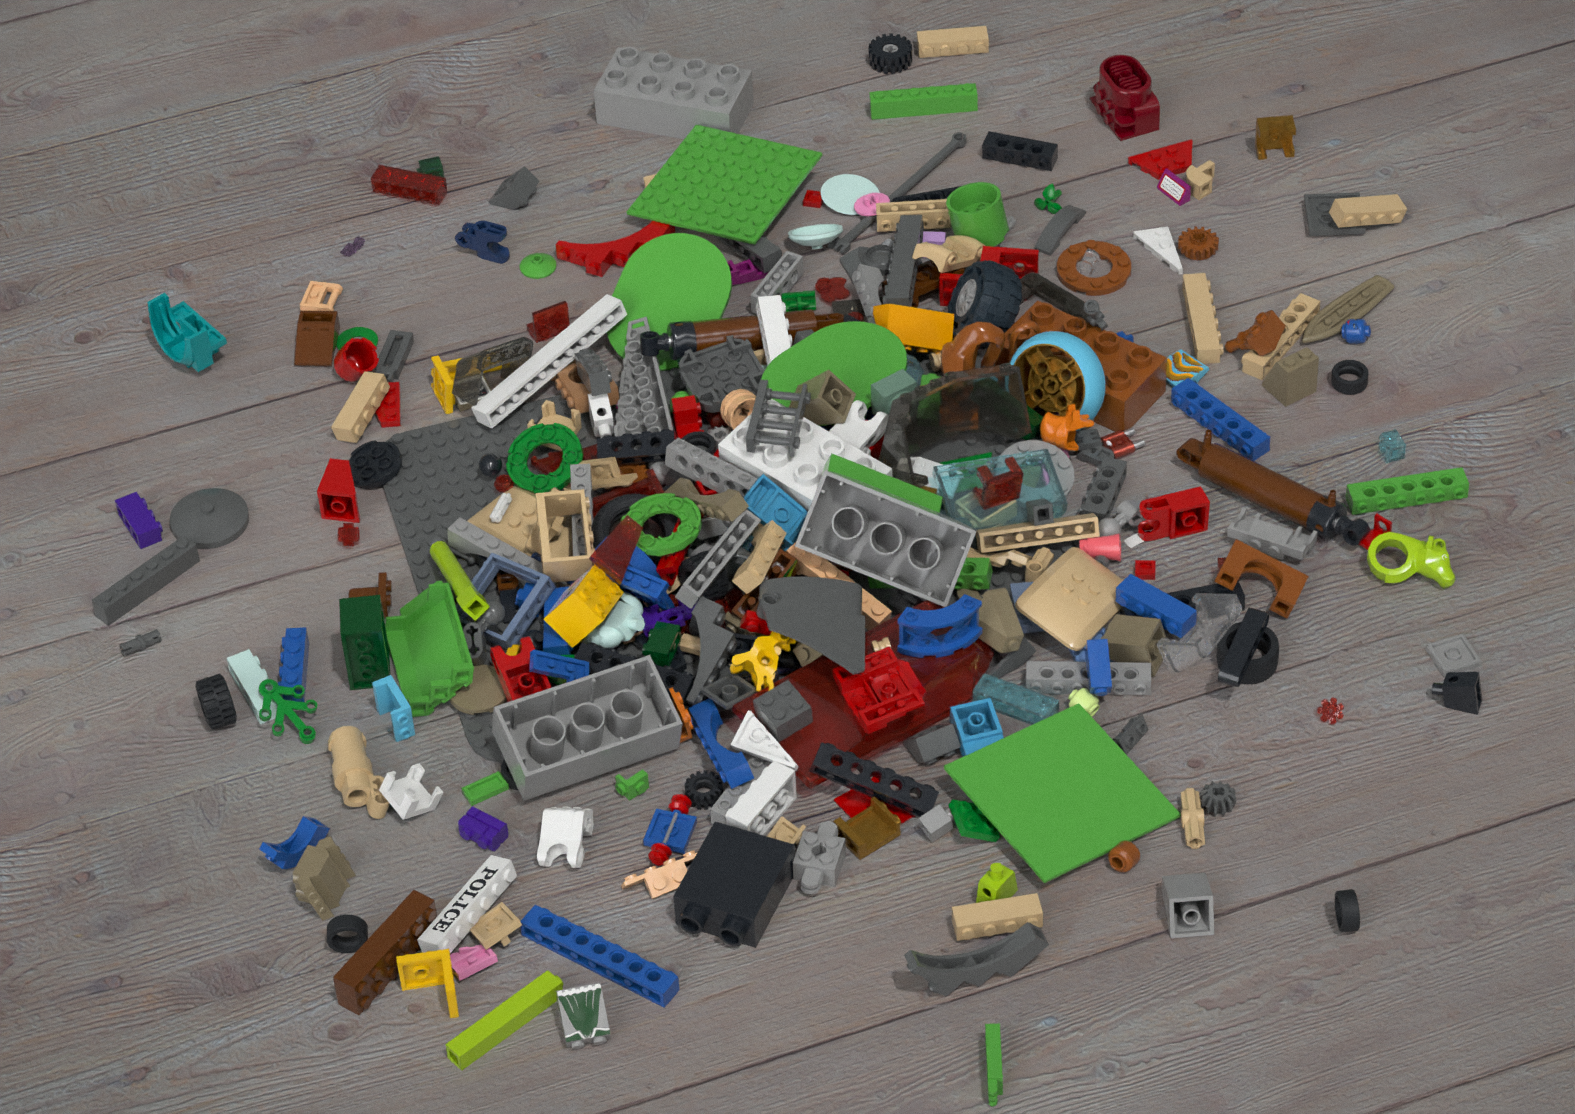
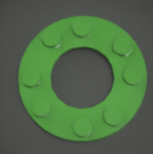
M672 493L655 494L637 501L630 506V511L626 516L623 515L621 520L623 538L635 544L646 555L658 557L684 550L696 539L702 527L701 514L697 505L687 497L684 499L679 498ZM656 514H673L681 521L675 533L672 532V535L661 538L658 536V538H654L652 535H645L642 531L644 522Z

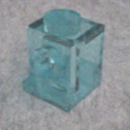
M1394 429L1381 433L1379 436L1381 441L1379 442V448L1385 454V462L1390 463L1404 459L1406 444L1397 430Z

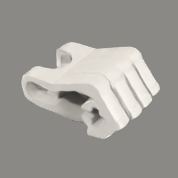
M856 400L852 403L846 421L835 424L829 432L870 455L871 450L869 447L873 446L883 436L890 424V416L880 411L871 420L865 421L864 416L867 412V406L863 401Z
M552 807L544 809L537 851V860L540 866L549 867L554 859L561 854H567V860L571 868L581 867L585 855L582 837L583 835L591 836L594 826L592 809L582 810L580 807Z

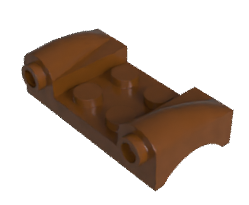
M932 260L918 265L912 307L917 308L919 305L918 296L939 288L941 272H939ZM960 268V269H956V270H952V271H948V272H944V273L963 274V273H964V268ZM887 280L882 282L883 295H885Z

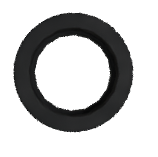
M1241 622L1230 625L1219 636L1216 656L1219 670ZM1266 627L1257 647L1266 655L1251 660L1241 684L1253 685L1264 682L1272 677L1277 669L1279 642L1276 634L1269 627Z

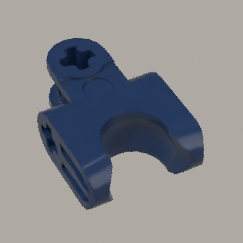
M484 220L478 221L475 224L467 222L462 226V232H458L455 236V241L459 246L476 250L477 256L481 259L503 264L510 259L509 249L498 243L507 236V229L503 225Z

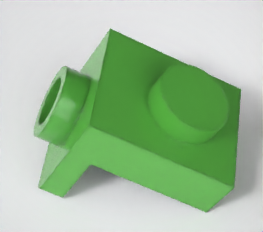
M643 769L627 780L620 774L615 776L617 792L621 796L624 795L629 801L649 788L648 773Z

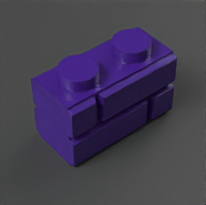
M473 806L458 822L461 837L465 840L476 842L482 849L487 848L495 852L509 835L506 823Z

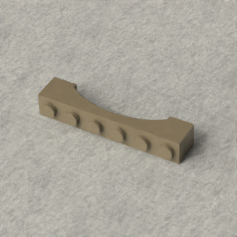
M679 478L664 492L675 494L676 497L683 499L687 497L697 505L702 516L705 515L722 521L733 522L749 507L739 491L728 489L719 494L700 495L692 482L684 478Z

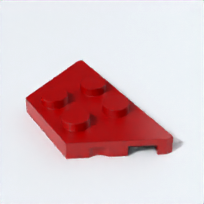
M1190 139L1128 157V164L1140 166L1141 171L1150 174L1158 180L1161 179L1165 169H1169L1175 175L1184 173L1192 165L1193 141Z

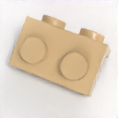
M782 816L767 837L798 845L806 826L802 825L800 828H797Z

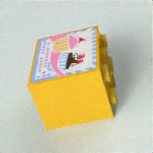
M594 564L563 592L543 620L573 648L604 621L624 592L602 569Z

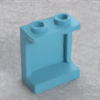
M390 675L372 682L377 711L379 715L390 712L396 742L414 736L415 730L411 707L393 677Z

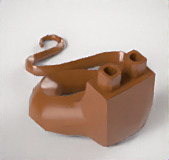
M1033 321L1024 322L1015 327L1010 336L1009 362L1002 368H994L993 366L1002 352L1005 335L1001 328L989 322H975L967 325L956 335L953 341L943 345L940 355L941 369L959 406L970 404L969 395L973 388V377L979 346L985 342L990 343L981 361V370L986 374L995 375L998 380H1004L1007 378L1010 361L1017 351V339L1020 332L1031 328L1036 335L1041 333L1037 323ZM1049 329V330H1047V332H1050V331H1058V330H1056V329Z

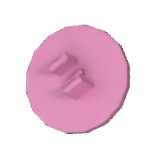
M872 192L857 199L854 203V209L861 216H875L876 203L890 202V199L883 193Z

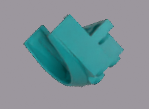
M166 293L147 302L153 334L161 349L169 358L188 368L193 367L197 372L214 364L212 355L219 352V348L227 344L226 338L184 301L171 308L169 297Z

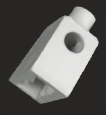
M588 394L589 417L594 435L600 438L606 435L612 436L614 425L608 394L597 396ZM599 409H603V412L597 413Z

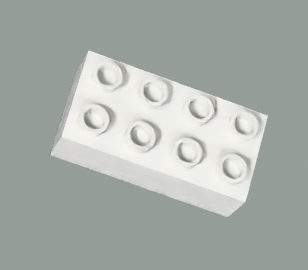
M773 399L767 401L770 406L785 407ZM752 413L718 444L719 458L756 478L764 474L807 511H809L822 478L824 465L831 453L893 477L892 468L804 417L799 434L800 447L795 450L794 457L790 456L789 446L760 443V445H756L755 453L747 452L746 435ZM770 413L763 417L767 421L794 423L795 416ZM764 428L760 430V433L764 436L790 438L792 431Z

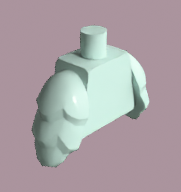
M624 592L604 621L583 638L582 642L587 644L592 642L603 649H613L622 641H629L636 631H642L645 626L642 617L643 606L641 601L636 596Z

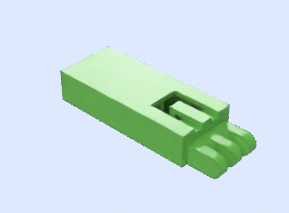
M1000 1023L985 1024L988 1103L990 1106H996L998 1095H1003Z

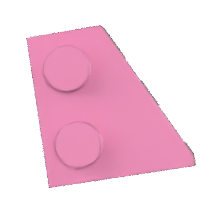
M481 944L474 947L459 948V952L450 953L452 971L459 981L498 962L497 955L492 949L488 948L486 950Z

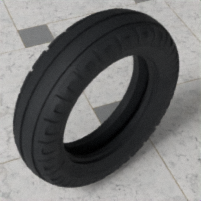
M626 494L607 502L598 511L592 523L593 548H596L606 536L610 538L609 529L612 524L623 517V515L626 516L630 511V506L648 497V495ZM661 513L649 517V519L658 524L664 537L672 534L678 520L677 516L669 513ZM648 556L657 567L661 557Z

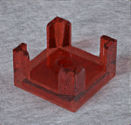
M1013 456L1005 459V463L1010 469L1009 472L993 476L986 465L977 468L976 474L983 484V489L974 487L973 493L983 510L1019 499L1024 473Z

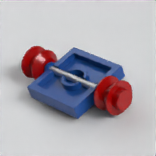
M684 794L672 796V802L668 806L670 811L655 810L643 839L644 846L651 847L652 850L648 854L649 859L657 866L664 865L663 863L669 860V857L672 855V851L685 854L697 824V817L688 815L692 802Z

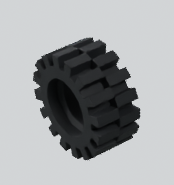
M704 770L703 774L697 771L696 776L692 773L690 778L686 779L685 795L691 800V807L694 808L697 805L698 810H701V807H704V810H708V806L712 808L723 793L722 779L719 778L718 774L714 776L712 771L710 774H707V770ZM701 788H709V789H711L710 791L705 792V793H701V792H698V791H697L698 789H701Z

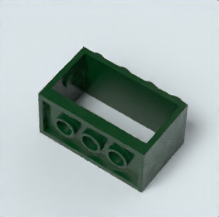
M371 595L339 599L340 635L350 691L373 688L372 682L391 675L390 650L381 596Z

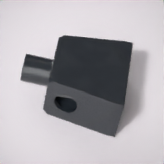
M1448 672L1443 683H1433L1432 695L1443 696L1446 708L1478 715L1482 703L1479 672Z

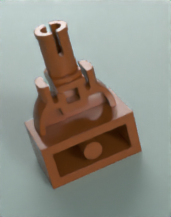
M1273 310L1265 313L1261 312L1256 316L1254 325L1248 330L1239 332L1237 338L1227 341L1225 348L1229 353L1238 349H1254L1260 356H1263L1276 349L1286 325Z

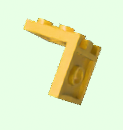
M449 949L396 957L402 991L445 984L450 1018L459 1017Z

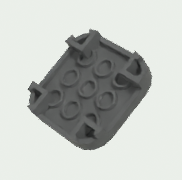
M733 335L726 336V342L694 353L691 348L684 352L685 355L679 362L680 376L690 395H695L696 403L700 402L701 410L711 413L720 412L723 399L733 390L745 389L755 394V396L757 395L760 379L765 370L754 354L748 339L744 341L734 338Z

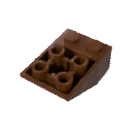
M300 311L297 323L295 365L332 366L340 331L338 311Z

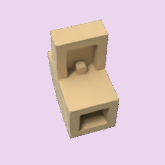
M1209 160L1198 168L1191 165L1186 171V183L1191 186V196L1197 200H1201L1212 193V180L1215 170L1214 162Z

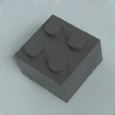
M789 680L753 700L756 717L777 742L782 741L813 722L811 706Z

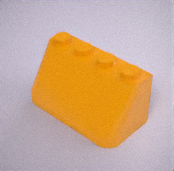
M895 304L873 306L875 324L893 332L901 340L906 351L916 349L917 353H928V351L939 354L942 351L943 345L951 342L953 339L954 314Z

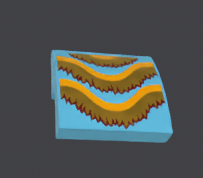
M1180 349L1167 357L1166 382L1173 387L1187 378L1198 383L1210 369Z

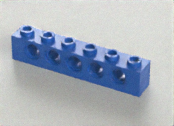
M1190 378L1185 379L1171 389V403L1175 407L1184 411L1203 427L1211 430L1215 436L1221 438L1244 457L1255 461L1270 451L1269 435Z

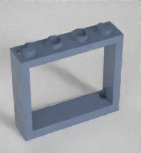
M491 553L487 560L484 561L479 572L472 579L473 585L481 595H483L499 570L535 584L502 635L488 629L484 632L485 640L508 649L513 644H518L554 590L555 585L549 576ZM457 603L456 609L462 629H464L471 622L466 620L468 614Z

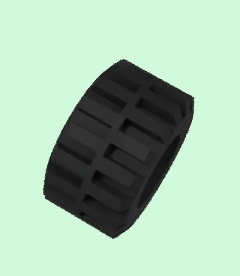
M709 551L700 552L681 562L678 571L681 586ZM725 568L702 595L703 597L715 602L727 595L729 580Z
M219 673L196 681L197 695L208 726L214 730L236 723L237 714L225 678Z

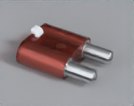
M1134 428L1125 431L1118 430L1101 437L1102 446L1113 451L1114 459L1134 453L1135 449L1145 445V441L1141 439L1133 443L1128 438V436L1135 434Z

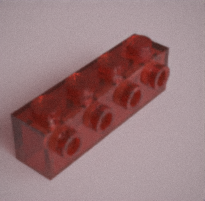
M380 164L371 177L373 192L440 205L448 192L446 178Z

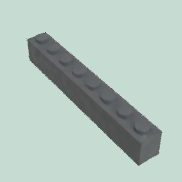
M900 215V221L896 223L897 233L894 234L895 243L892 246L893 253L891 254V264H889V274H887L883 304L912 307L920 259H914L912 256L916 244L923 241V215Z

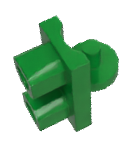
M815 290L781 294L782 302L786 306V312L816 310Z

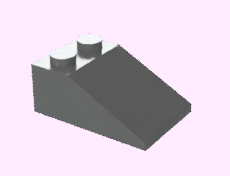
M1024 637L1018 651L1006 653L998 652L980 639L959 661L986 685L1022 666L1036 650Z

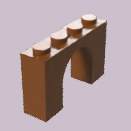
M1236 539L1214 582L1233 591L1242 574L1251 572L1266 577L1271 581L1276 590V596L1269 610L1287 619L1309 576Z

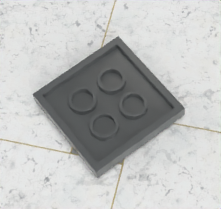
M1360 193L1304 194L1309 236L1365 234V226L1338 228L1329 214L1335 199L1360 197Z

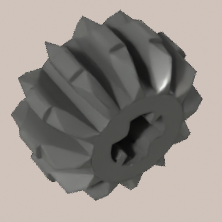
M1212 781L1210 785L1205 784L1203 790H1201V806L1203 809H1206L1207 814L1213 812L1215 816L1218 813L1224 816L1226 812H1232L1236 804L1235 790L1230 788L1229 783L1222 784V781L1219 783Z

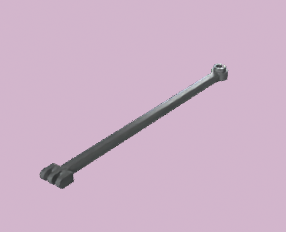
M962 132L954 133L951 142L889 196L890 202L893 198L906 194L956 148H963L967 143L966 134L962 135ZM876 215L866 216L843 238L837 237L830 242L828 247L834 248L835 251H840L841 254L845 255L851 249L850 243L876 220Z

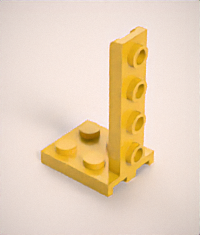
M511 348L444 362L441 361L439 355L431 357L434 368H431V375L433 377L431 387L445 414L453 413V405H455L453 390H456L454 379L510 368Z

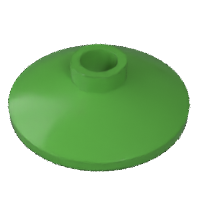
M545 253L530 254L520 262L521 273L532 279L548 277L556 270V260L551 255Z

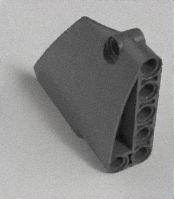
M783 577L764 580L760 584L759 605L756 614L761 619L766 620L769 631L782 634L809 646L833 660L853 675L864 672L865 615H862V587L859 584L821 577Z

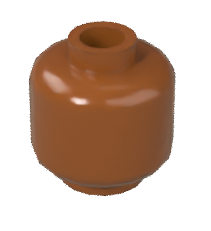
M1121 841L1110 850L1108 860L1112 868L1124 873L1130 871L1138 864L1140 852L1132 842Z

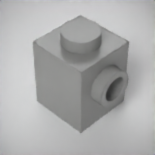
M939 804L919 817V824L930 841L934 842L953 829V816L948 809L944 810Z

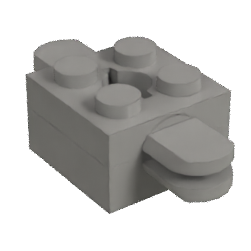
M830 821L822 822L818 827L817 833L803 831L793 860V878L801 882V889L804 893L816 894L820 890L821 885L836 887L846 856L845 838L838 837V828L835 823Z

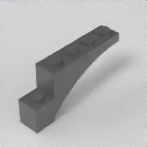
M703 596L700 597L691 613L694 621L698 624L700 633V661L693 687L686 699L689 707L706 700L707 696L701 693V688L717 680L718 672L724 669L728 655L733 653L737 646L734 633L719 627L726 618L723 606Z

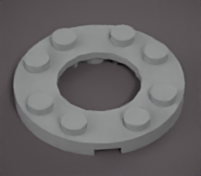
M1026 440L1015 443L1003 451L996 464L995 481L1001 490L1017 502L1018 507L1025 509L1026 501L1043 498L1050 501L1052 507H1055L1063 502L1072 490L1074 468L1068 456L1055 445L1039 440ZM1028 459L1042 460L1052 468L1054 479L1047 487L1042 489L1025 487L1016 477L1017 466L1022 461H1027Z

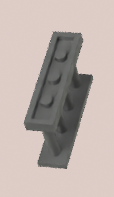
M760 379L746 435L747 452L755 453L756 445H760V443L789 446L790 456L794 457L795 450L800 447L799 434L806 405L810 404L811 392H808L807 384H803L801 393L772 391L769 388L768 380ZM781 399L799 401L798 408L770 406L767 401ZM770 413L795 416L794 423L767 421L763 417ZM767 428L792 431L790 438L764 436L761 435L760 430Z

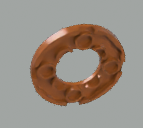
M1088 240L1070 245L1069 248L1061 253L1057 261V276L1060 282L1073 292L1077 290L1086 292L1088 296L1106 295L1125 286L1127 279L1131 276V260L1119 246L1102 241ZM1096 256L1101 260L1107 259L1112 265V270L1107 275L1092 278L1080 274L1076 266L1081 259Z

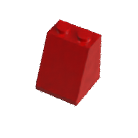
M330 458L317 489L321 517L328 520L360 523L356 491L349 460Z

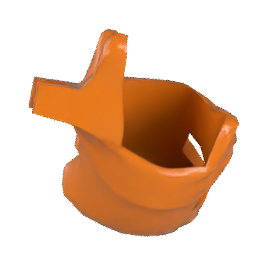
M1075 404L1067 406V412L1064 416L1046 412L1040 424V436L1042 441L1063 450L1078 451L1079 446L1075 442L1076 430L1083 427L1094 426V421L1088 419V414L1080 415V411L1076 410Z

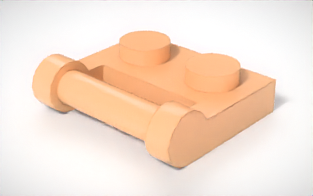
M310 281L300 303V310L334 311L333 307L338 296L341 295L343 287L335 283ZM327 292H331L327 304H322Z

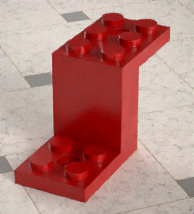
M983 246L980 261L990 260L1012 269L1018 275L1021 282L1038 283L1039 250ZM1017 263H1021V264H1023L1024 266L1019 267V266H1017L1016 264H1017ZM940 273V306L949 305L953 289L963 274Z

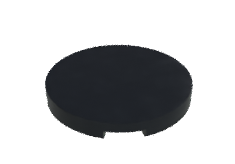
M374 440L356 448L351 453L349 459L354 486L364 489L376 488L393 479L402 465V455L398 447L390 441L377 442Z

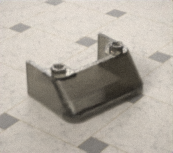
M1028 273L1020 279L1022 284V301L1020 305L1033 295H1037L1063 312L1074 317L1083 318L1088 322L1086 318L1089 315L1083 311L1085 304L1083 300L1037 273Z
M521 337L460 359L456 365L452 394L476 406L483 371L502 365L500 377L505 380L531 358L533 341L527 337Z

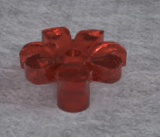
M1334 697L1330 699V702L1327 699H1323L1321 701L1322 706L1317 708V712L1323 714L1320 718L1323 722L1329 719L1330 724H1335L1337 722L1336 718L1342 719L1344 716L1340 712L1344 709V705L1342 703L1337 704V698Z

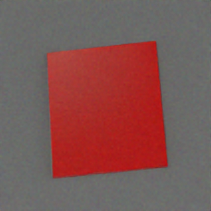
M871 778L873 782L879 783L878 778ZM852 789L833 799L850 819L871 806V797ZM885 804L892 814H896L899 817L901 824L915 817L912 814Z

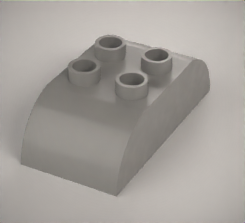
M824 470L795 547L947 607L977 531L958 520L867 483Z

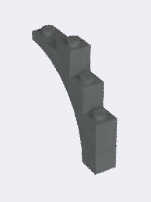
M1027 922L1000 941L971 952L935 956L909 950L904 956L908 963L907 968L914 975L918 974L929 981L928 986L934 993L947 997L964 981L979 987L996 972L1012 977L1049 944L1041 928Z

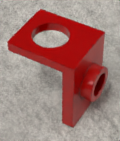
M1376 513L1373 529L1359 545L1368 550L1371 542L1377 536L1392 531V522ZM1379 521L1386 525L1387 530L1381 528Z

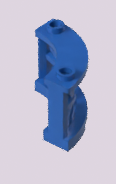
M964 594L954 604L942 609L918 610L906 607L898 618L899 645L897 652L918 658H924V655H936V658L954 654L953 651L962 647L964 649L967 648L982 634L983 628L979 627V608L982 606V601ZM953 627L943 635L935 636L930 633L935 629Z

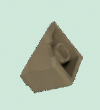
M999 588L986 591L981 595L983 599L980 600L982 601V606L979 608V627H982L983 630L979 639L1000 653L1018 651L1024 634L1007 589Z

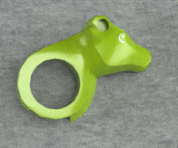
M1387 532L1377 536L1371 542L1368 549L1367 561L1370 571L1378 579L1385 581L1384 583L1402 582L1416 572L1436 581L1442 588H1448L1455 582V574L1451 569L1446 543L1441 538L1434 539V536L1429 535L1427 541H1420L1403 534ZM1396 547L1406 555L1407 560L1399 568L1387 569L1378 563L1376 555L1383 548Z

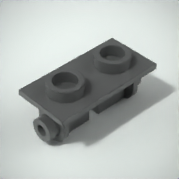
M1140 713L1138 717L1131 718L1122 729L1123 733L1119 732L1112 739L1126 755L1149 730L1143 714Z

